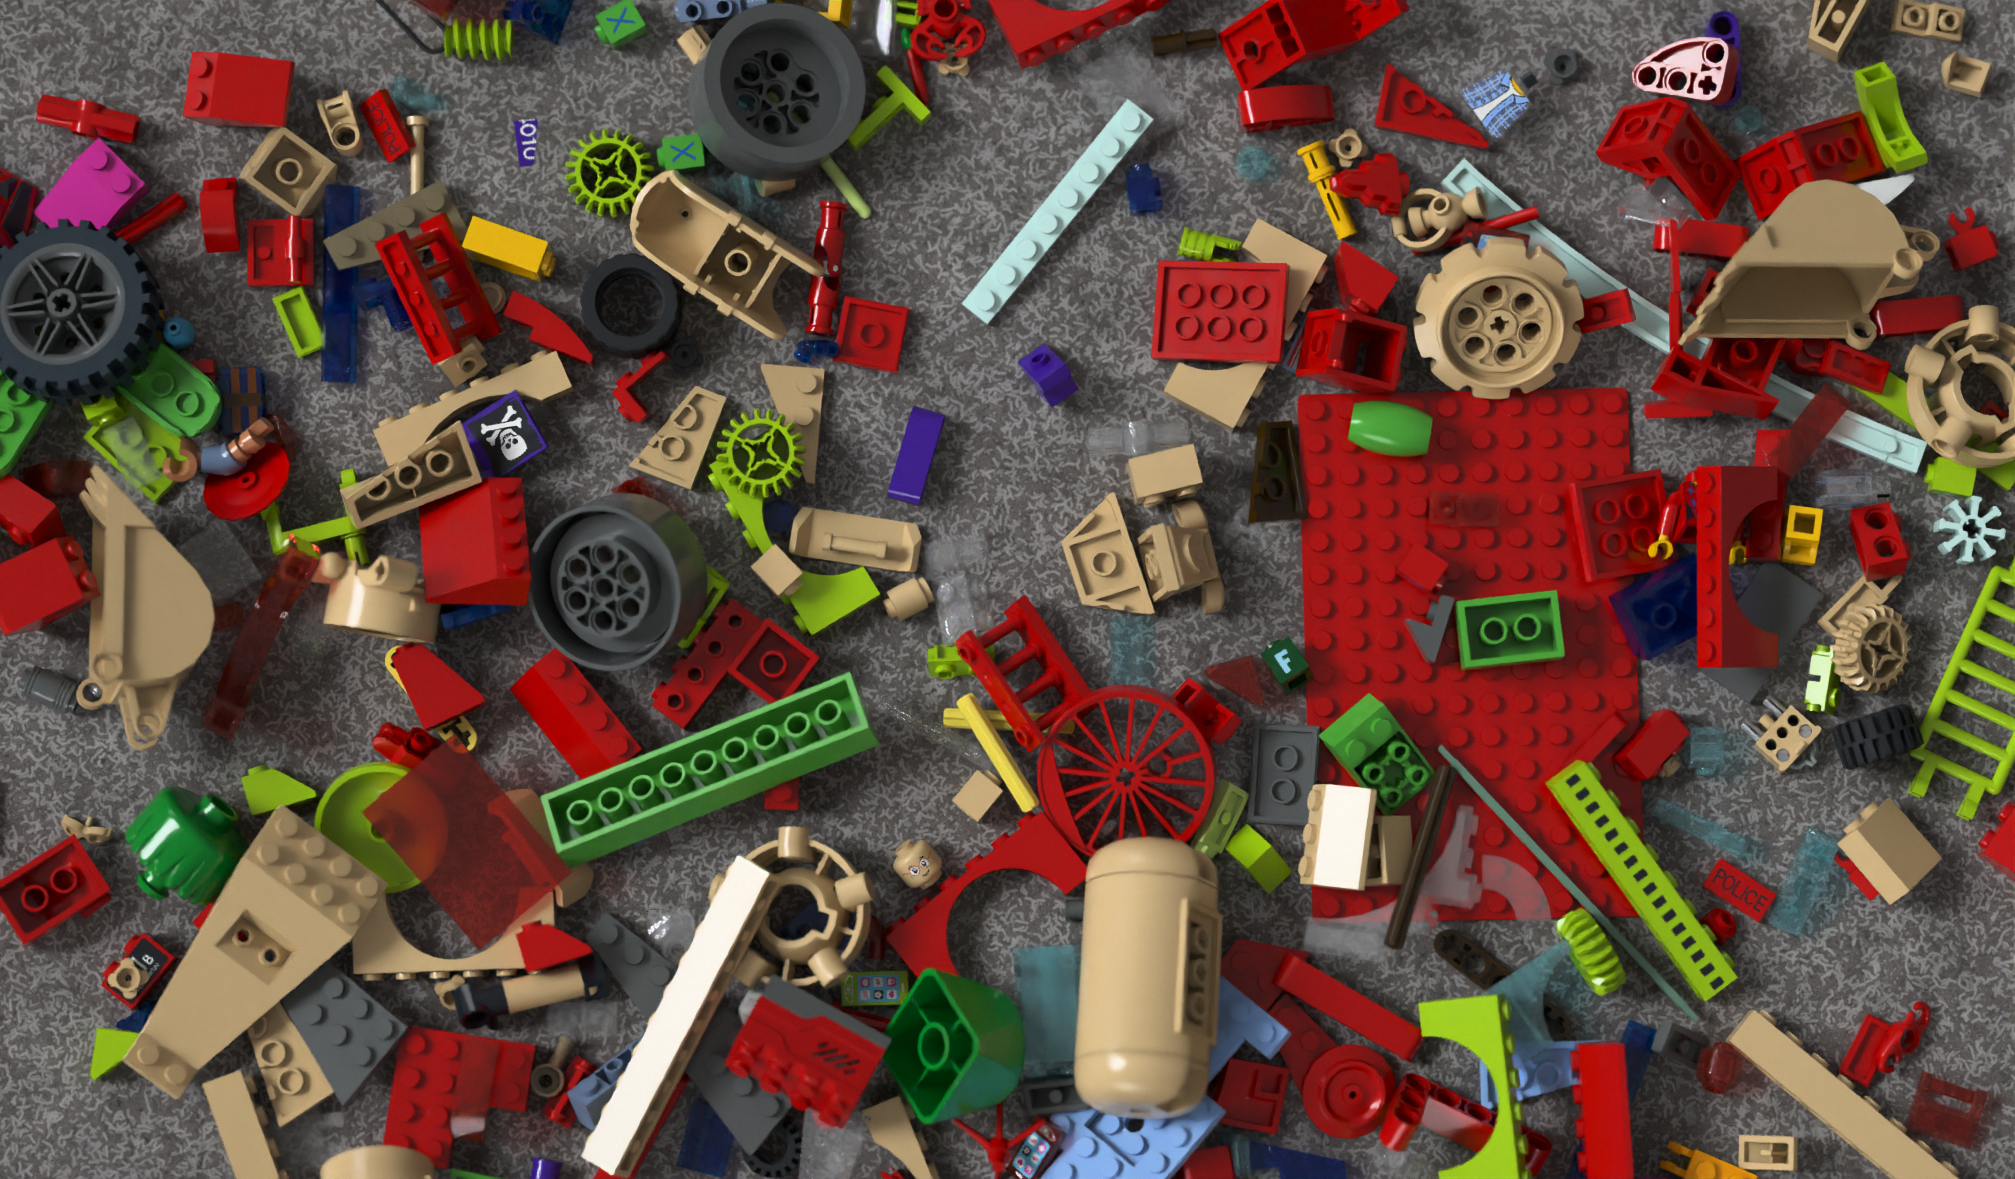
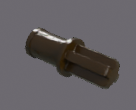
M1213 28L1184 32L1183 29H1180V33L1151 36L1153 56L1157 57L1182 52L1183 55H1187L1188 51L1215 48L1217 46L1216 31Z

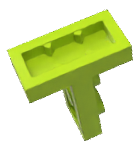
M886 65L876 73V80L891 96L889 98L885 95L882 96L871 107L873 113L865 120L860 118L856 128L846 140L847 144L855 152L903 108L921 127L931 118V112Z

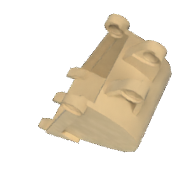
M1828 179L1804 183L1788 194L1768 220L1762 224L1752 238L1741 247L1714 282L1717 286L1700 305L1696 312L1698 317L1684 332L1678 343L1684 345L1697 337L1845 339L1855 349H1867L1876 337L1877 327L1869 316V312L1879 298L1907 293L1913 290L1919 280V272L1923 262L1934 258L1940 248V241L1935 234L1928 230L1900 225L1894 214L1878 198L1853 184ZM1916 242L1925 243L1930 251L1921 250ZM1853 328L1864 330L1868 338L1859 337Z
M95 465L91 469L95 481L90 477L85 482L90 495L83 490L79 498L92 518L91 572L96 577L97 588L101 596L90 601L89 678L82 681L79 685L76 698L80 706L88 710L98 709L103 704L120 705L128 743L137 751H148L153 748L165 729L175 690L187 678L210 642L215 615L210 591L197 571L158 532L156 526L102 469ZM88 685L97 686L102 694L101 699L97 702L87 701L83 696L84 687ZM140 726L149 728L152 733H146ZM134 731L140 738L150 742L142 744L136 741L133 734Z

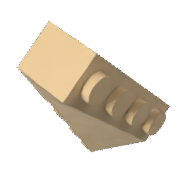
M458 420L381 474L339 491L351 522L359 530L478 484L482 480L461 421Z

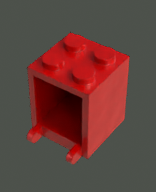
M1341 308L1308 311L1295 376L1358 393L1393 392L1401 379L1400 363L1402 354L1407 347V326ZM1359 342L1368 344L1362 375L1353 373Z

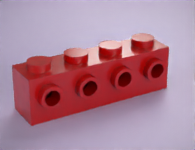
M731 599L728 604L723 601L712 615L715 622L707 631L704 628L700 630L691 643L695 648L690 655L686 657L683 654L671 669L675 673L668 683L662 681L651 695L655 699L652 706L684 731L728 675L726 670L763 623L762 620L734 599Z

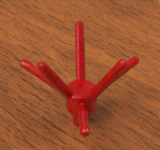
M1003 1102L996 1106V1136L990 1140L959 1118L954 1119V1123L972 1136L987 1151L988 1160L992 1163V1169L995 1171V1179H1001L1002 1171L1005 1170L1006 1163L1010 1160L1011 1151L1024 1139L1046 1124L1044 1120H1040L1009 1141L1003 1137Z

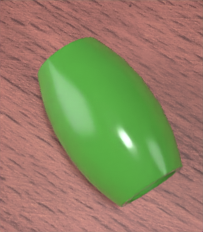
M1366 401L1354 403L1348 440L1378 454L1404 457L1427 454L1433 417L1417 408L1396 402Z

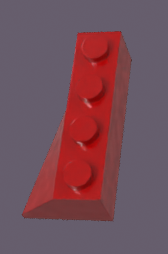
M10 474L0 479V527L8 531L9 536L20 545L26 543L30 547L35 548L54 538L66 537L56 504Z

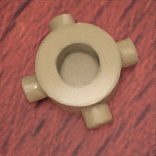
M1676 754L1668 757L1662 763L1664 768L1658 775L1661 778L1664 776L1667 778L1674 774L1681 766V763L1678 761L1680 756Z

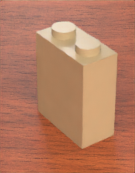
M1889 797L1879 805L1873 801L1859 813L1863 819L1861 820L1857 817L1843 829L1846 835L1837 844L1888 904L1891 905L1908 893L1942 857Z

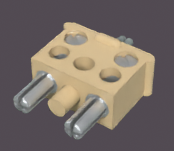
M1767 696L1763 704L1779 718L1775 721L1765 713L1758 722L1767 729L1765 733L1749 719L1742 723L1741 729L1756 741L1753 747L1777 768L1778 774L1784 773L1789 767L1796 770L1801 769L1805 765L1812 767L1818 761L1815 758L1818 750V742L1815 738L1820 734L1821 727L1814 726L1792 705L1786 709L1773 696ZM1794 718L1797 721V725L1791 726L1788 723V719ZM1777 731H1784L1786 733V737H1778ZM1771 742L1774 744L1775 749L1768 750L1765 744ZM1812 743L1813 749L1810 752L1811 761L1805 760L1797 765L1793 764V762L1801 755V753Z

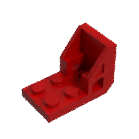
M1671 96L1621 107L1596 151V155L1603 163L1648 179L1671 176L1705 221L1717 219L1741 175L1740 170L1690 105Z
M1861 110L1789 131L1734 160L1741 172V179L1759 221L1769 218L1788 194L1804 183L1828 179L1850 184L1877 176L1886 171Z

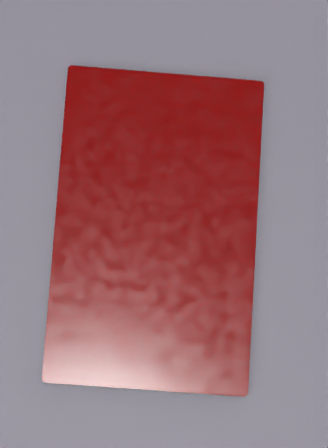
M1535 389L1528 393H1523L1522 390H1511L1510 396L1503 399L1474 397L1472 391L1303 394L1299 396L1297 400L1299 466L1308 516L1307 519L1301 520L1305 661L1309 665L1314 678L1306 684L1307 726H1320L1322 733L1370 693L1386 706L1435 772H1437L1440 765L1446 764L1451 766L1437 750L1442 745L1464 766L1605 917H1639L1636 910L1545 784L1601 724L1618 709L1629 722L1591 763L1602 777L1598 782L1605 791L1610 789L1620 801L1621 806L1618 807L1620 813L1624 818L1629 816L1639 828L1640 833L1637 836L1643 844L1641 780L1633 781L1612 758L1639 728L1634 575L1586 583L1568 484L1630 474L1628 393L1626 389ZM1366 401L1396 402L1417 408L1433 417L1427 454L1408 457L1390 456L1366 450L1349 441L1348 435L1354 403ZM1415 542H1418L1449 563L1445 572L1450 575L1439 591L1433 588L1429 594H1426L1395 573ZM1557 590L1565 657L1554 661L1461 671L1454 607L1452 606L1436 660L1431 665L1425 663L1404 624V620L1407 618L1430 625L1431 621L1426 620L1432 601L1438 602L1441 595L1454 598V605L1457 601ZM1321 740L1318 784L1359 787ZM1457 773L1411 922L1563 918L1565 914L1579 908L1586 910ZM1434 779L1390 815L1410 816L1413 846ZM1375 805L1373 817L1384 816ZM1402 884L1364 886V890H1336L1311 886L1312 919L1317 924L1390 922Z

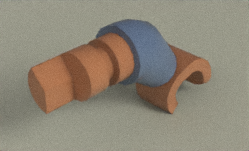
M261 417L240 434V439L235 438L232 442L226 441L222 445L202 447V451H199L193 441L181 437L179 455L185 456L187 460L179 461L173 457L163 460V472L167 478L177 482L191 479L196 474L197 468H201V472L224 476L235 474L246 467L247 460L251 458L252 453H257L265 446L263 438L275 428L266 418Z

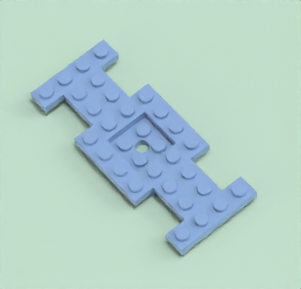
M1221 975L1219 980L1216 1047L1210 1048L1208 1084L1245 1040L1271 1060L1292 1035ZM1205 1094L1204 1099L1197 1108L1178 1117L1144 1119L1143 1128L1135 1133L1130 1132L1128 1129L1129 1121L1132 1118L1101 1113L1093 1107L1091 1109L1053 1113L1045 1124L1048 1127V1131L1045 1133L1044 1128L1040 1130L1051 1140H1054L1052 1142L1061 1148L1063 1152L1040 1179H1171L1225 1115L1226 1111Z

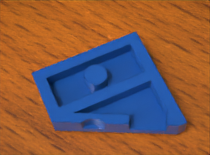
M461 604L450 608V613L441 615L444 628L452 631L513 610L511 605L477 604L469 607L468 604Z

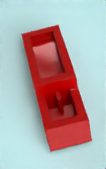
M514 290L512 291L503 315L506 320L532 329L529 338L532 344L549 349L552 352L557 351L558 354L585 365L594 366V357L582 340L565 322L533 299Z

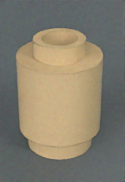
M921 577L917 580L912 578L886 591L887 599L882 602L891 619L897 617L901 622L928 608V604L934 601V597L925 579Z

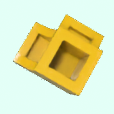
M1790 505L1789 508L1785 509L1781 562L1815 566L1823 509Z

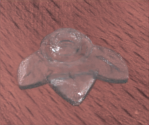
M684 904L679 905L673 912V915L662 909L647 910L646 924L650 936L642 939V941L672 965L679 967V962L683 955L676 953L675 946L677 943L681 944L684 947V953L689 950L696 930V921L692 912Z

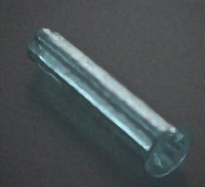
M1663 798L1656 802L1652 811L1653 816L1737 856L1736 860L1738 861L1741 860L1751 839L1749 836L1745 839Z

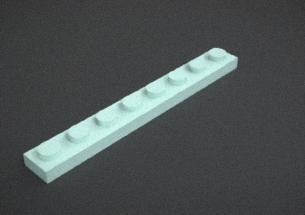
M1127 99L962 302V305L988 325L1151 125L1153 118Z

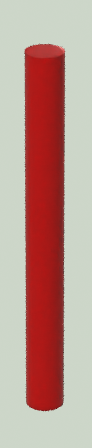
M1536 205L1461 228L1452 233L1443 245L1434 250L1425 252L1412 250L1414 256H1418L1464 242L1466 238H1469L1466 236L1467 231L1474 232V236L1471 238L1474 239L1476 236L1480 237L1481 234H1490L1541 218L1540 211Z

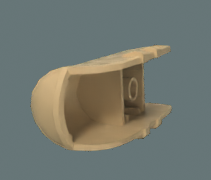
M676 169L663 171L648 181L639 192L632 208L630 229L635 247L654 263L683 282L684 290L692 295L698 292L718 304L716 310L727 317L732 313L768 337L777 341L783 339L787 331L774 310L772 296L780 274L791 262L817 277L823 276L826 269L792 244L680 175V172ZM687 211L688 216H684L683 212Z

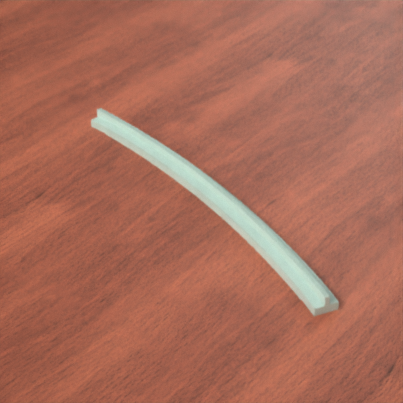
M1465 158L1441 182V185L1449 192L1460 195L1463 199L1467 192L1477 186L1480 187L1488 207V218H1479L1483 222L1523 210L1493 183L1487 180ZM1537 220L1496 232L1500 233L1498 235L1501 237L1512 236L1522 239L1527 251H1532L1537 246H1542L1552 252L1566 266L1567 276L1564 280L1574 279L1576 281L1582 299L1628 288L1586 259ZM1628 288L1637 320L1621 324V326L1668 355L1670 352L1669 314ZM1683 323V334H1684V332L1689 328V327H1688L1687 325H1685L1684 323ZM1697 337L1684 344L1683 351L1701 360L1710 339ZM1771 373L1764 392L1780 399L1771 413L1882 463L1912 474L1917 473L1927 442L1856 414Z

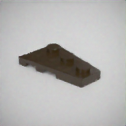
M1279 421L1259 424L1248 524L1307 519L1293 422Z

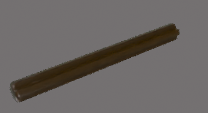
M1440 765L1437 769L1384 939L1385 946L1394 950L1402 949L1457 775V770L1450 765Z

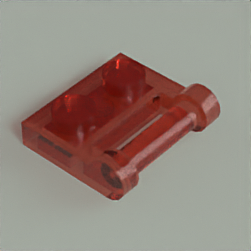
M1922 1071L1905 1127L1907 1130L1970 1149L1982 1109L1986 1103L1987 1091L1980 1089L1973 1091L1933 1078V1074ZM1928 1091H1933L1971 1104L1969 1112L1965 1113L1925 1100Z

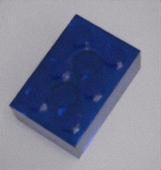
M1693 552L1608 596L1634 656L1649 661L1697 635V553Z

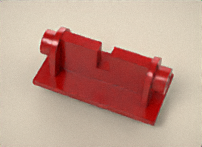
M574 1055L563 1074L564 1084L561 1091L549 1098L541 1113L570 1130L577 1116L567 1092L599 1068Z

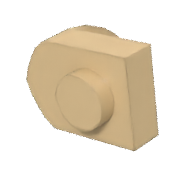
M1957 52L1950 54L1941 65L1945 87L1981 98L1992 69L1991 63L1965 57Z

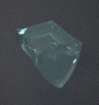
M1246 1130L1219 1134L1220 1146H1230L1235 1176L1251 1175L1249 1141L1261 1139L1259 1131Z

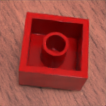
M766 617L726 671L731 677L767 704H771L796 694L820 663L821 659Z

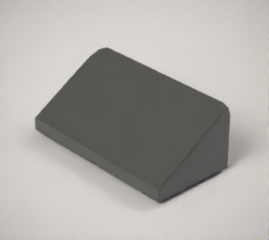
M1074 1073L1034 1077L1022 1083L1028 1116L1092 1108L1082 1100L1077 1092Z

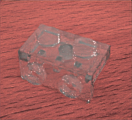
M964 571L932 582L944 646H956L954 642L970 629L978 638L993 628L994 620L989 611L986 598L988 590L981 575Z

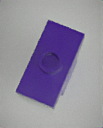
M1042 344L1017 362L1039 395L1051 408L1079 389L1071 377V372L1066 364L1045 344Z

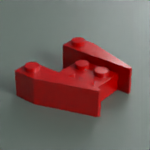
M1708 268L1696 285L1686 307V312L1698 317L1696 312L1717 286L1714 282L1720 273ZM1710 338L1701 360L1673 347L1661 363L1650 390L1680 405L1766 420L1780 400L1764 392L1776 361L1779 358L1790 364L1802 349L1804 342L1799 338Z

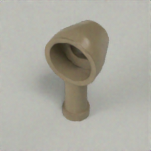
M563 1036L559 1037V1043L549 1062L537 1066L532 1071L530 1086L533 1092L540 1097L548 1098L555 1096L563 1087L564 1076L560 1068L570 1049L575 1045L573 1041ZM541 1076H547L550 1079L548 1088H543L539 1084Z

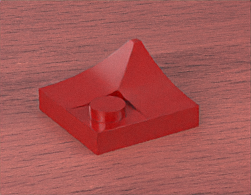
M1233 1057L1229 1058L1222 1067L1212 1098L1214 1102L1226 1111L1218 1123L1277 1135L1290 1069L1283 1066Z

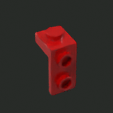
M656 350L652 351L642 359L640 363L643 366L633 374L629 371L615 383L618 388L612 394L621 404L618 410L628 422L635 421L637 424H643L652 417V414L632 390L671 358L668 351L662 350L659 353Z

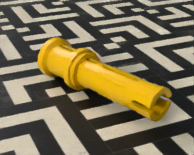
M1320 140L1296 152L1298 156L1303 158L1309 172L1307 178L1309 182L1316 184L1338 236L1337 239L1341 241L1357 234L1358 231L1355 229L1342 196L1330 190L1329 179L1336 175L1335 166L1330 165L1323 149L1325 146L1324 140Z

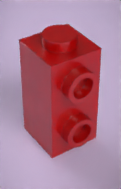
M1669 709L1654 711L1612 758L1633 781L1652 780L1663 770L1662 763L1668 757L1676 755L1684 747L1685 743L1683 740L1690 732L1683 725L1684 720L1675 711Z

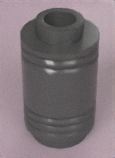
M36 665L32 670L26 669L19 683V687L23 689L22 696L64 714L67 712L73 714L79 705L76 698L79 683L70 681Z

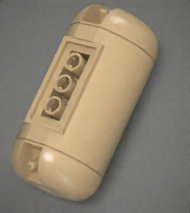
M1153 837L1116 840L1097 850L1089 860L1085 883L1074 1079L1076 1090L1084 1102L1099 1112L1112 1116L1136 1119L1178 1117L1197 1108L1205 1097L1209 1081L1210 1048L1216 1047L1223 915L1217 913L1219 886L1217 867L1208 855L1200 850L1191 849L1182 841Z

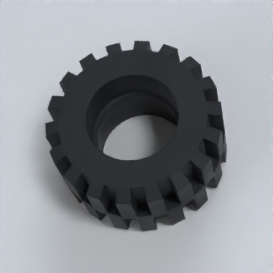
M1905 703L1841 723L1831 730L1843 768L1849 770L1917 749L1924 743L1912 705Z

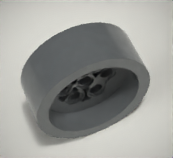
M768 3L751 7L734 16L719 30L704 49L691 74L688 93L689 109L694 127L700 139L721 163L749 178L762 181H787L800 178L818 169L848 139L860 120L865 103L866 85L863 67L854 46L842 30L833 22L816 11L803 6L789 3ZM771 61L779 62L783 72L776 71L772 67ZM741 71H748L754 80L752 82L745 80L741 75ZM796 82L804 83L809 92H801ZM767 92L775 93L778 96L779 103L770 101L767 97ZM737 102H744L749 107L750 112L745 113L739 110ZM792 113L800 114L804 118L805 124L797 123L793 119ZM763 123L771 124L775 134L767 133L763 128Z
M633 493L606 495L564 513L544 529L537 539L529 558L531 582L528 599L538 626L551 644L563 655L592 669L604 671L624 670L640 665L681 642L692 631L705 605L708 586L707 569L703 552L695 535L682 518L672 509L659 501ZM608 546L614 551V559L608 553ZM581 559L586 563L587 571L582 568ZM634 566L640 570L641 578L637 577L634 573ZM607 579L612 582L613 591L607 586ZM580 592L585 595L587 600L586 604L582 602L580 598ZM633 599L639 603L640 611L634 607ZM606 612L612 616L613 624L607 620Z

